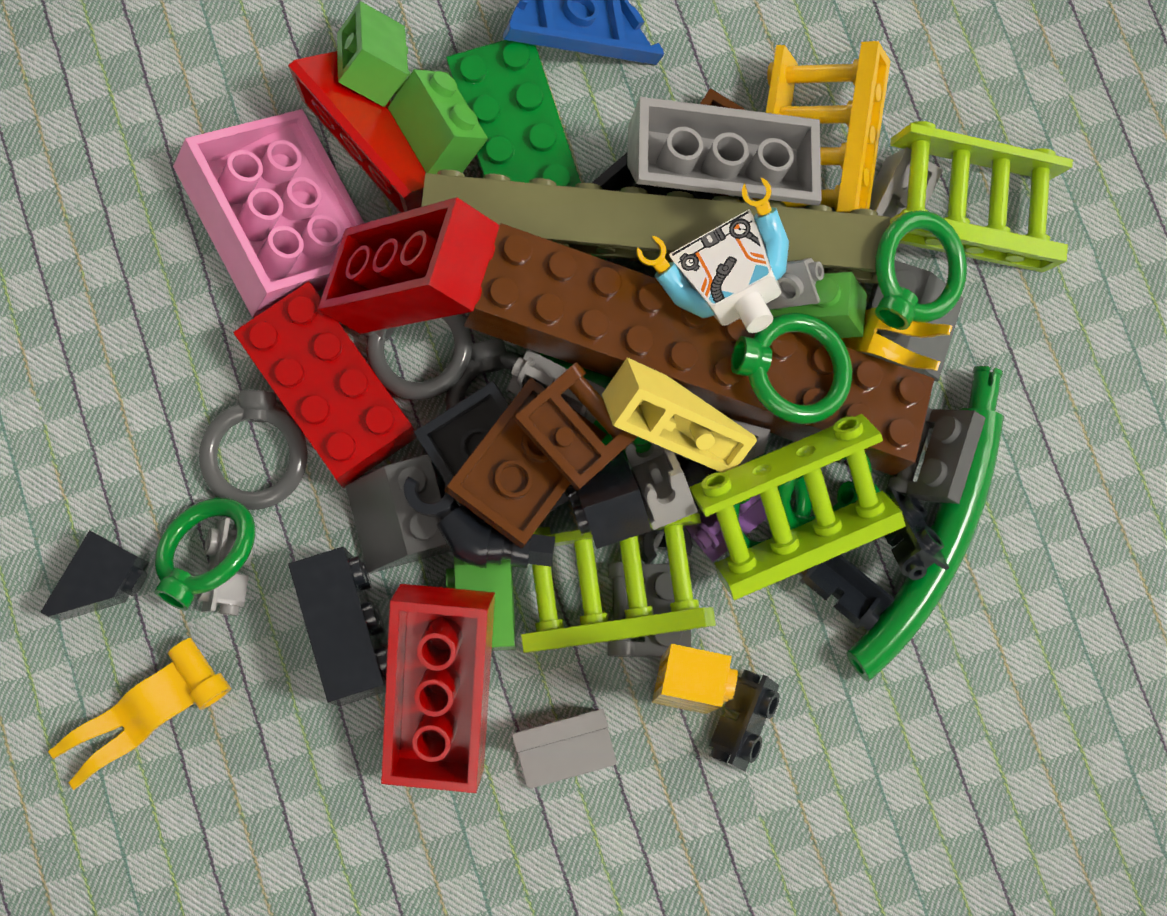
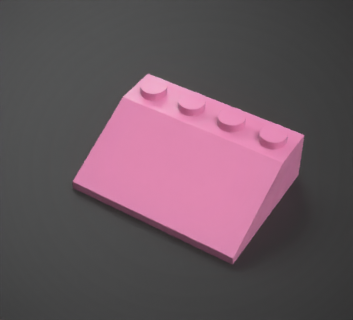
M303 109L185 138L173 165L252 318L308 281H310L317 292L324 289L345 229L364 223Z

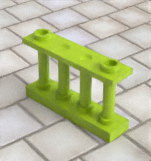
M927 121L912 122L891 137L890 146L902 149L908 147L911 149L907 208L892 217L890 223L900 215L910 211H928L925 209L929 155L952 159L948 216L944 219L958 234L966 257L1042 273L1067 262L1068 244L1050 241V236L1046 235L1049 181L1073 168V159L1057 156L1056 152L1051 149L1038 148L1030 150L937 129L935 124ZM970 164L992 168L988 226L985 227L970 224V220L966 218ZM1010 172L1031 177L1028 234L1026 235L1010 232L1011 229L1006 226ZM923 229L908 232L900 241V244L945 253L938 238Z
M863 414L842 418L832 427L724 473L711 474L704 478L702 482L689 487L693 499L706 517L714 513L717 515L730 555L725 559L715 562L714 565L719 579L734 601L906 527L902 511L884 491L878 493L875 491L864 449L882 442L883 439L881 433ZM846 457L858 500L833 512L821 467ZM803 476L815 519L790 530L777 486ZM760 494L772 532V538L747 548L734 505Z
M694 513L653 530L650 524L652 531L664 529L675 601L670 603L671 612L654 615L653 607L647 605L638 536L619 541L629 609L624 610L626 619L608 621L607 613H602L591 532L581 535L580 530L551 534L550 527L537 528L533 534L555 537L554 547L574 544L584 616L579 617L580 626L564 628L563 619L558 620L551 567L532 564L539 622L535 623L536 632L521 634L523 653L716 626L714 608H699L698 599L693 600L683 526L700 524V514Z

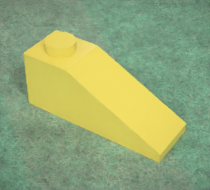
M626 358L602 393L613 426L724 473L738 467L757 442L755 435L667 375L630 358Z

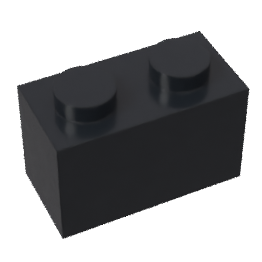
M623 451L579 490L576 491L572 485H569L566 489L581 535L591 532L596 549L652 531L640 490Z

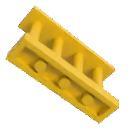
M879 41L861 42L859 59H855L853 64L798 65L785 45H776L774 62L769 63L767 70V80L770 88L766 113L819 119L820 124L846 123L849 127L847 142H843L841 147H820L821 165H840L842 169L840 185H836L835 189H821L822 201L820 205H826L834 208L836 212L850 213L855 209H869L890 59ZM853 82L855 86L853 100H849L847 105L792 106L795 83ZM751 198L752 200H755V201H760V200H762V199H759V198ZM781 201L786 204V207H805L809 205Z

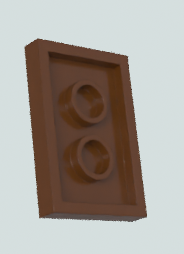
M532 378L524 385L445 489L446 493L521 549L570 485L566 478L513 420L517 413L546 389ZM575 411L602 441L607 434Z

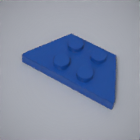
M518 0L503 33L504 40L657 65L664 56L661 45L659 43L651 45L640 29L645 21L628 0Z

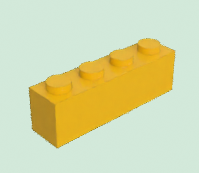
M671 644L660 659L652 703L708 714L721 708L724 702H728V699H733L736 688L738 670L730 668L732 656Z

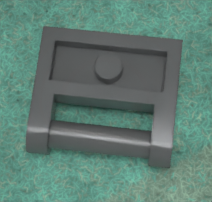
M928 408L916 462L897 473L895 477H890L887 488L890 486L905 497L911 494L921 501L959 504L986 418L976 411ZM929 428H934L918 479L913 481Z
M609 563L608 578L613 579L612 621L626 619L624 610L629 609L623 563ZM642 564L647 605L653 607L654 615L671 612L670 603L675 601L669 564ZM688 564L691 579V564ZM691 630L644 636V642H631V638L608 642V656L661 658L671 644L691 648Z

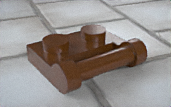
M577 362L513 417L517 425L576 491L638 437L613 426L604 399L583 377L586 372ZM570 389L611 435L613 439L606 446L561 397L565 391Z

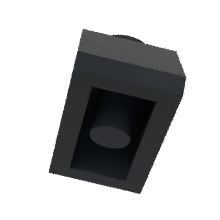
M89 530L42 608L41 613L63 621L125 603L129 595L135 596L142 588L147 578V572L144 570L149 562Z

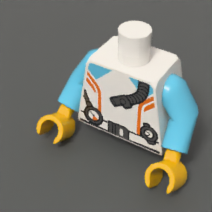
M762 177V183L766 188V195L762 200H752L748 195L746 184L742 187L743 199L746 203L756 208L757 214L755 216L748 209L670 253L669 255L673 260L670 263L665 259L666 246L658 237L651 236L653 242L660 249L657 259L648 260L643 256L642 251L638 247L636 249L638 260L644 265L655 268L657 271L655 278L678 307L701 318L714 316L722 326L729 325L740 318L749 333L762 331L773 321V315L766 303L779 297L782 293L778 279L786 273L789 240L777 208H771L768 201L772 194L771 185Z

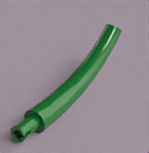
M975 366L973 368L974 375L968 408L959 409L976 411L986 419L960 503L940 502L931 529L935 531L944 544V548L940 551L949 569L944 570L933 563L927 568L926 575L921 579L912 580L907 576L895 595L894 601L884 610L874 626L846 652L856 672L867 682L880 673L902 651L928 619L954 578L972 541L992 482L1004 416L996 412L1000 381L1003 375V371L998 368H994L993 372H990L991 367Z

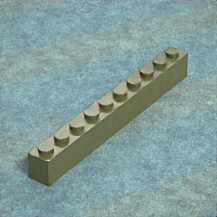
M440 170L437 174L425 173L421 206L458 197L499 225L503 223L599 258L639 261L636 255L638 247L646 259L655 260L660 254L658 245L651 239V236L660 238L666 246L665 259L668 263L673 262L669 255L670 253L750 209L753 216L757 214L755 206L748 203H740L738 198L732 196H716L712 200L695 199L692 194L682 191L669 192L666 196L648 194L647 190L638 187H625L621 191L602 190L601 186L594 183H578L575 187L557 186L554 181L544 178L531 179L529 183L511 181L509 177L500 174H487L483 178L465 177L463 173L455 170ZM768 200L771 208H777L789 240L787 262L811 258L814 262H821L824 273L852 272L858 282L878 284L875 268L876 252L880 239L890 224L891 217L878 216V213L871 209H855L850 213L834 212L831 207L826 205H807L802 209L786 207V204L781 201Z

